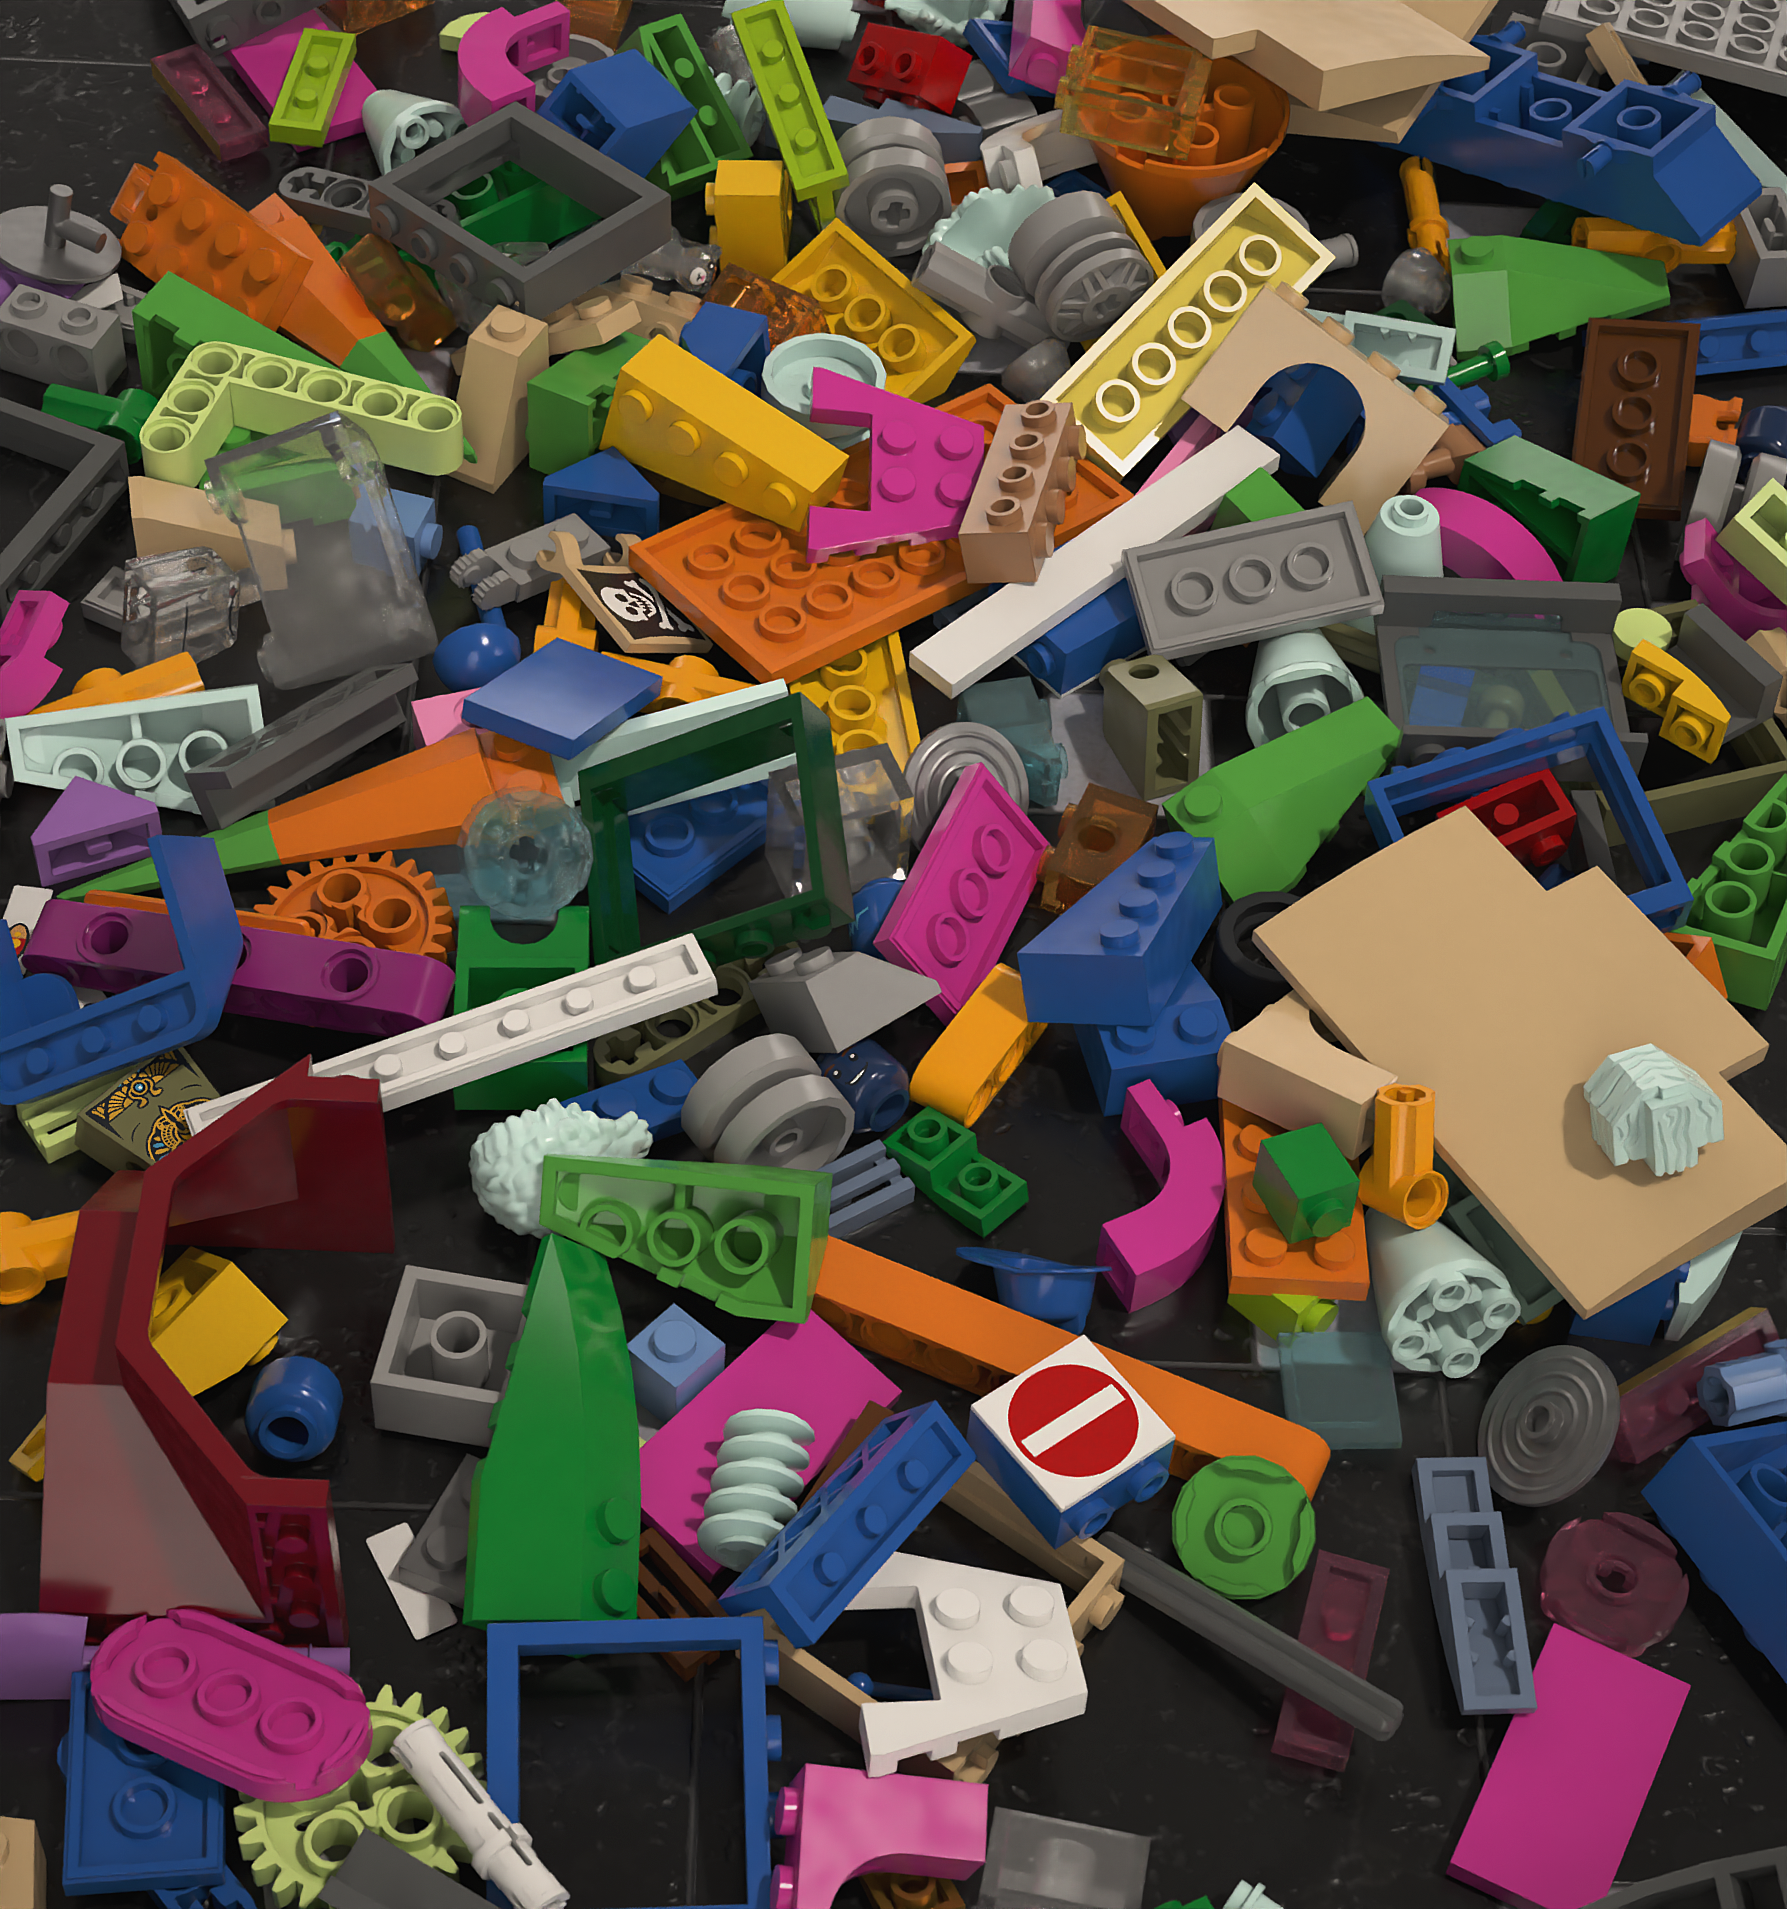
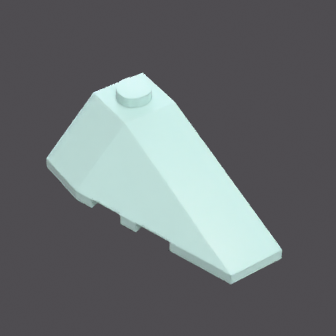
M257 684L4 718L14 781L65 790L72 779L78 776L155 802L156 806L200 815L202 814L183 773L264 727ZM275 799L263 805L262 807L256 809L255 811L268 810L276 807Z

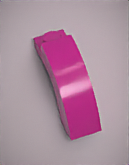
M556 1L514 17L501 7L484 15L467 29L458 48V107L468 127L514 101L535 112L536 84L523 74L569 57L570 10Z
M1421 488L1415 494L1431 503L1438 511L1443 565L1456 572L1462 578L1562 581L1552 559L1538 540L1521 523L1499 507L1474 495L1447 488Z
M1704 518L1686 525L1684 552L1680 553L1679 562L1684 577L1692 585L1691 600L1696 599L1699 605L1705 604L1744 641L1748 640L1759 630L1767 631L1780 627L1787 633V606L1715 540L1719 534L1708 519Z
M18 590L0 628V719L24 716L30 712L49 693L63 670L44 658L47 650L57 642L63 628L61 620L70 604L51 591Z
M1150 1079L1127 1088L1120 1128L1154 1175L1161 1192L1146 1206L1102 1224L1095 1262L1097 1266L1112 1267V1271H1104L1102 1273L1129 1314L1167 1297L1186 1283L1199 1269L1209 1253L1214 1240L1225 1190L1224 1155L1218 1137L1208 1119L1204 1118L1184 1127L1182 1115L1175 1103L1169 1099L1164 1100Z

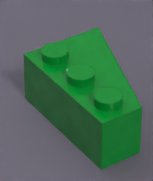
M1516 435L1464 459L1457 487L1458 491L1474 495L1499 507L1521 523L1546 550L1563 582L1605 583L1617 576L1641 497V493Z

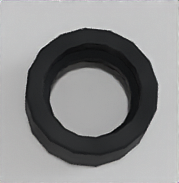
M1281 891L1256 892L1237 899L1223 912L1216 931L1211 956L1214 977L1225 993L1242 1005L1262 1011L1267 1005L1275 1004L1294 989L1278 970L1257 965L1245 957L1238 948L1237 943L1241 939L1252 936L1253 930L1302 897Z

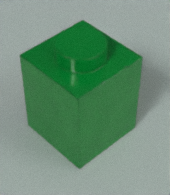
M1321 1122L1261 1140L1252 1185L1288 1243L1292 1244L1315 1236L1327 1237L1335 1234L1342 1228L1350 1226L1360 1180Z

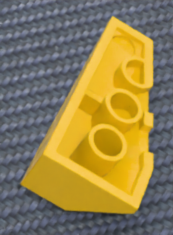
M190 1246L159 1279L150 1342L193 1397L239 1372L245 1365L252 1366L261 1361L276 1345L278 1341L276 1332L288 1319L232 1261ZM46 1414L8 1460L17 1470L35 1482L44 1478Z

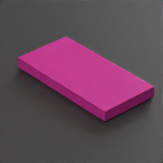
M314 9L223 53L270 117L272 116L304 28L330 31ZM222 35L214 39V43L224 39V36ZM354 60L324 144L365 132L362 107L365 100L378 90ZM291 144L296 152L314 148V146H296Z
M982 762L966 766L873 942L874 946L889 963L937 980L942 993L926 1001L925 1004L946 1027L995 967L1053 850L1049 842Z
M810 1310L808 1321L805 1324L776 1321L640 1448V1520L649 1528L652 1526L671 1548L710 1584L727 1567L717 1563L704 1553L698 1545L697 1532L705 1520L703 1508L705 1501L711 1494L710 1480L718 1468L717 1453L724 1442L723 1429L729 1417L745 1410L773 1409L796 1415L806 1421L814 1430L815 1441L809 1446H801L809 1453L810 1463L804 1471L796 1472L803 1479L804 1488L798 1497L789 1498L795 1502L820 1477L869 1400L890 1410L898 1402L902 1390L812 1310Z
M1554 1623L1532 1673L1537 1709L1535 1713L1514 1714L1445 1873L1518 1909H1578L1607 1896L1691 1687L1688 1683Z

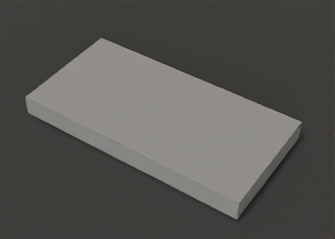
M1353 500L1122 550L1121 555L1122 565L1148 656L1153 654L1162 655L1166 660L1382 614L1385 605Z

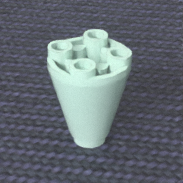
M390 89L372 93L365 100L362 107L363 126L382 176L468 128L460 114V110L453 104Z
M1369 1208L1364 1219L1367 1254L1381 1334L1394 1360L1410 1370L1425 1372L1442 1371L1449 1378H1459L1471 1373L1479 1365L1481 1355L1502 1337L1507 1327L1514 1323L1520 1315V1303L1514 1295L1507 1278L1502 1271L1439 1219L1426 1229L1416 1230L1373 1208Z

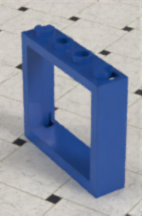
M1604 706L1574 716H1570L1569 712L1566 711L1556 716L1549 724L1527 731L1522 728H1513L1500 733L1489 743L1468 750L1464 747L1450 748L1438 754L1430 762L1408 769L1405 766L1391 767L1390 775L1367 782L1363 810L1379 848L1382 850L1404 838L1396 817L1586 756L1647 887L1646 890L1628 895L1627 897L1662 933L1684 927L1694 901Z
M763 1616L487 1624V1793L490 1795L491 1800L512 1824H520V1656L740 1650L747 1904L622 1909H770V1889L774 1870H771L770 1839H784V1835H777L775 1832V1812L779 1792H768L767 1762L781 1761L782 1742L780 1715H766L765 1685H779L778 1639L764 1640ZM487 1880V1901L500 1909H514L513 1904L502 1890L496 1886L493 1880Z

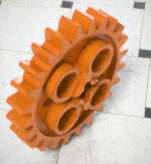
M387 851L382 855L377 863L370 861L368 853L358 854L355 862H346L344 856L333 857V865L324 867L318 860L310 861L311 873L305 877L293 870L286 872L290 883L288 889L277 886H269L267 888L272 905L257 904L253 908L255 913L306 920L310 928L315 930V937L423 955L436 959L448 967L450 965L447 953L456 951L457 948L453 933L457 927L445 888H437L434 874L431 871L419 875L416 862L412 858L396 867L393 852ZM361 986L356 987L352 991L359 989Z

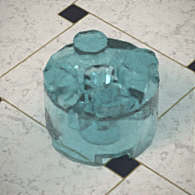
M528 786L503 788L489 796H484L472 807L471 812L463 820L457 841L459 869L472 892L498 913L522 920L549 917L555 914L556 910L570 903L578 891H582L586 886L594 860L591 835L578 813L559 797ZM528 836V841L534 846L539 847V854L537 859L528 858V867L519 868L518 861L509 856L510 849L513 844L519 845V838Z

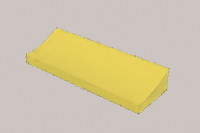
M1254 182L1040 400H1048L1052 403H1073L1076 425H1083L1086 432L1087 447L1085 457L1120 483L1193 408L1181 399L1183 392L1266 281L1275 288L1283 281L1303 294L1331 265L1336 257Z

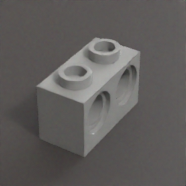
M19 284L0 306V369L49 385L54 383L104 395L127 367L119 314Z

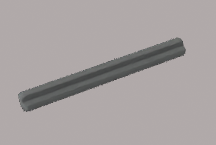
M1104 1532L1097 1539V1542L1125 1560L1120 1587L1376 1740L1388 1741L1399 1728L1404 1715L1402 1713L1403 1705L1396 1698L1114 1532Z

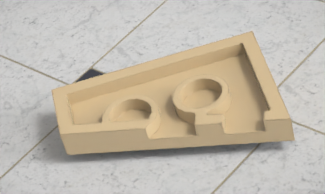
M599 296L580 305H573L571 301L540 321L548 323L549 356L605 344L642 320L634 300L610 302L608 296ZM467 345L449 355L457 376L462 374Z

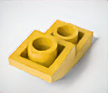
M1642 639L1631 652L1621 684L1623 696L1664 718L1659 736L1712 764L1718 756L1731 718L1730 714L1711 689L1692 671L1659 647Z

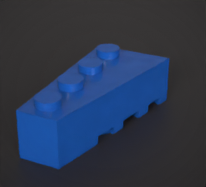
M1180 831L1153 837L1017 952L1028 1022L1153 1026L1223 905L1214 838L1192 837L1191 834Z

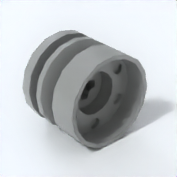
M1082 190L1067 193L1043 204L1028 216L1017 229L1007 251L1009 265L1025 290L1035 298L1036 307L1046 317V322L1053 333L1065 341L1081 342L1104 335L1154 283L1153 268L1140 253L1137 244L1126 234L1124 225L1110 204L1100 193Z

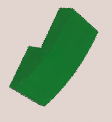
M930 1106L925 1107L882 1142L886 1147V1155L890 1159L894 1158L901 1166V1171L923 1193L948 1214L983 1238L1029 1201L1027 1181L978 1153L975 1133Z

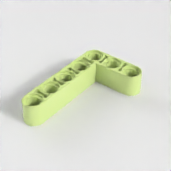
M219 341L203 343L189 354L143 425L139 435L145 477L192 488L198 485L233 426L428 475L439 476L449 474L457 470L462 465L464 459L462 412L460 406L451 399Z

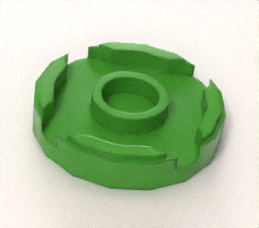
M1226 1456L1204 1466L1182 1487L1172 1512L1173 1544L1185 1569L1200 1584L1229 1599H1261L1287 1588L1306 1568L1316 1543L1315 1511L1304 1486L1283 1466L1258 1456Z

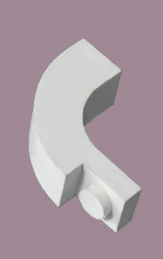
M1076 104L1011 125L991 135L980 145L989 189H1002L1008 194L1012 193L1017 184L1021 185L1024 189L1034 184L1038 188H1042V181L1098 162L1078 119Z

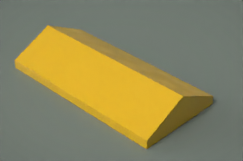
M837 217L759 290L764 299L805 335L815 333L843 335L865 344L881 359L886 371L885 391L921 404L945 393L977 341L971 332L927 294L911 286L912 282Z
M898 630L787 684L789 695L800 691L830 718L841 813L861 820L874 819L898 809L897 799L900 796V785L904 768L911 753L921 742Z

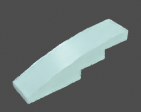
M1304 309L1322 323L1327 316L1341 323L1355 335L1350 344L1368 358L1375 350L1390 360L1401 370L1396 378L1401 383L1445 386L1456 329L1346 310L1345 315Z

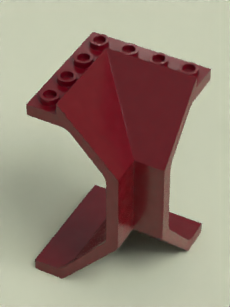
M310 1053L145 1171L118 1170L79 1210L47 1381L39 1613L87 1616L84 1646H100L113 1631L128 1621L146 1615L147 1622L167 1618L166 1610L191 1609L208 1613L287 1648H309L310 1644L312 1648H347L349 1626L330 1481L269 1478L250 1470L150 1342L165 1245L394 1254L395 1233L380 1079L359 1078L352 1075H338L334 1077L313 1076Z

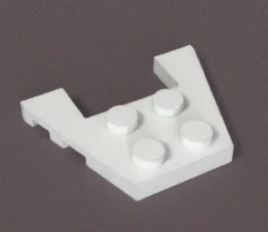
M894 1552L844 1609L914 1608L934 1701L861 1703L859 1730L868 1777H881L894 1773L897 1770L898 1760L926 1752L931 1761L957 1753L958 1742L989 1732H993L997 1739L1001 1740L1085 1713L1088 1689L1061 1584Z

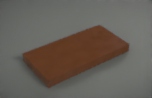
M1589 317L1572 462L1641 493L1634 518L1681 521L1701 324Z

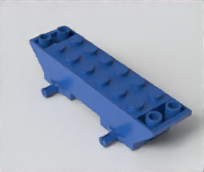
M1515 20L1510 21L1497 33L1474 35L1469 42L1470 45L1490 56L1488 70L1442 81L1399 144L1371 141L1381 147L1393 148L1419 156L1422 160L1425 157L1429 161L1458 169L1465 174H1474L1499 182L1509 188L1524 190L1545 197L1547 200L1550 199L1553 202H1561L1586 210L1593 215L1605 216L1633 225L1637 229L1655 232L1676 239L1683 244L1698 247L1705 244L1762 194V184L1716 125V105L1690 97L1701 88V80L1695 72H1692L1690 75V71H1686L1672 84L1664 87L1645 85L1624 79L1609 92L1538 72L1537 53L1514 46L1526 36L1523 25L1518 21L1515 24Z

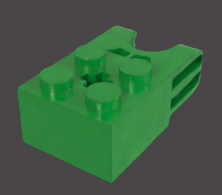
M460 906L454 1016L590 969V906H560L554 930L546 938L530 944L511 943L501 938L491 924L490 906ZM589 1040L454 1087L455 1110H537L541 1104L546 1105L549 1099L556 1098L559 1102L587 1093Z

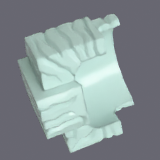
M1651 1043L1608 1055L1583 1086L1584 1098L1590 1103L1592 1138L1594 1141H1597L1598 1145H1601V1149L1614 1166L1625 1164L1629 1159L1633 1161L1643 1159L1656 1176H1663L1665 1172L1671 1175L1675 1170L1681 1172L1684 1171L1686 1166L1692 1168L1698 1164L1699 1147L1706 1145L1708 1142L1715 1143L1724 1140L1722 1101L1695 1070Z

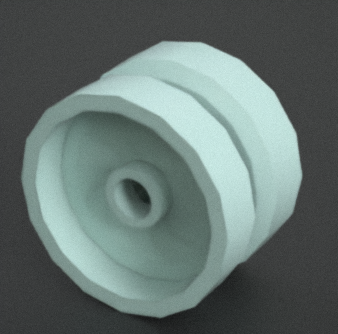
M815 333L801 335L777 345L764 362L761 384L762 400L839 450L869 438L870 430L867 427L810 422L811 377L813 367H822L885 390L886 371L880 357L865 344L846 336Z

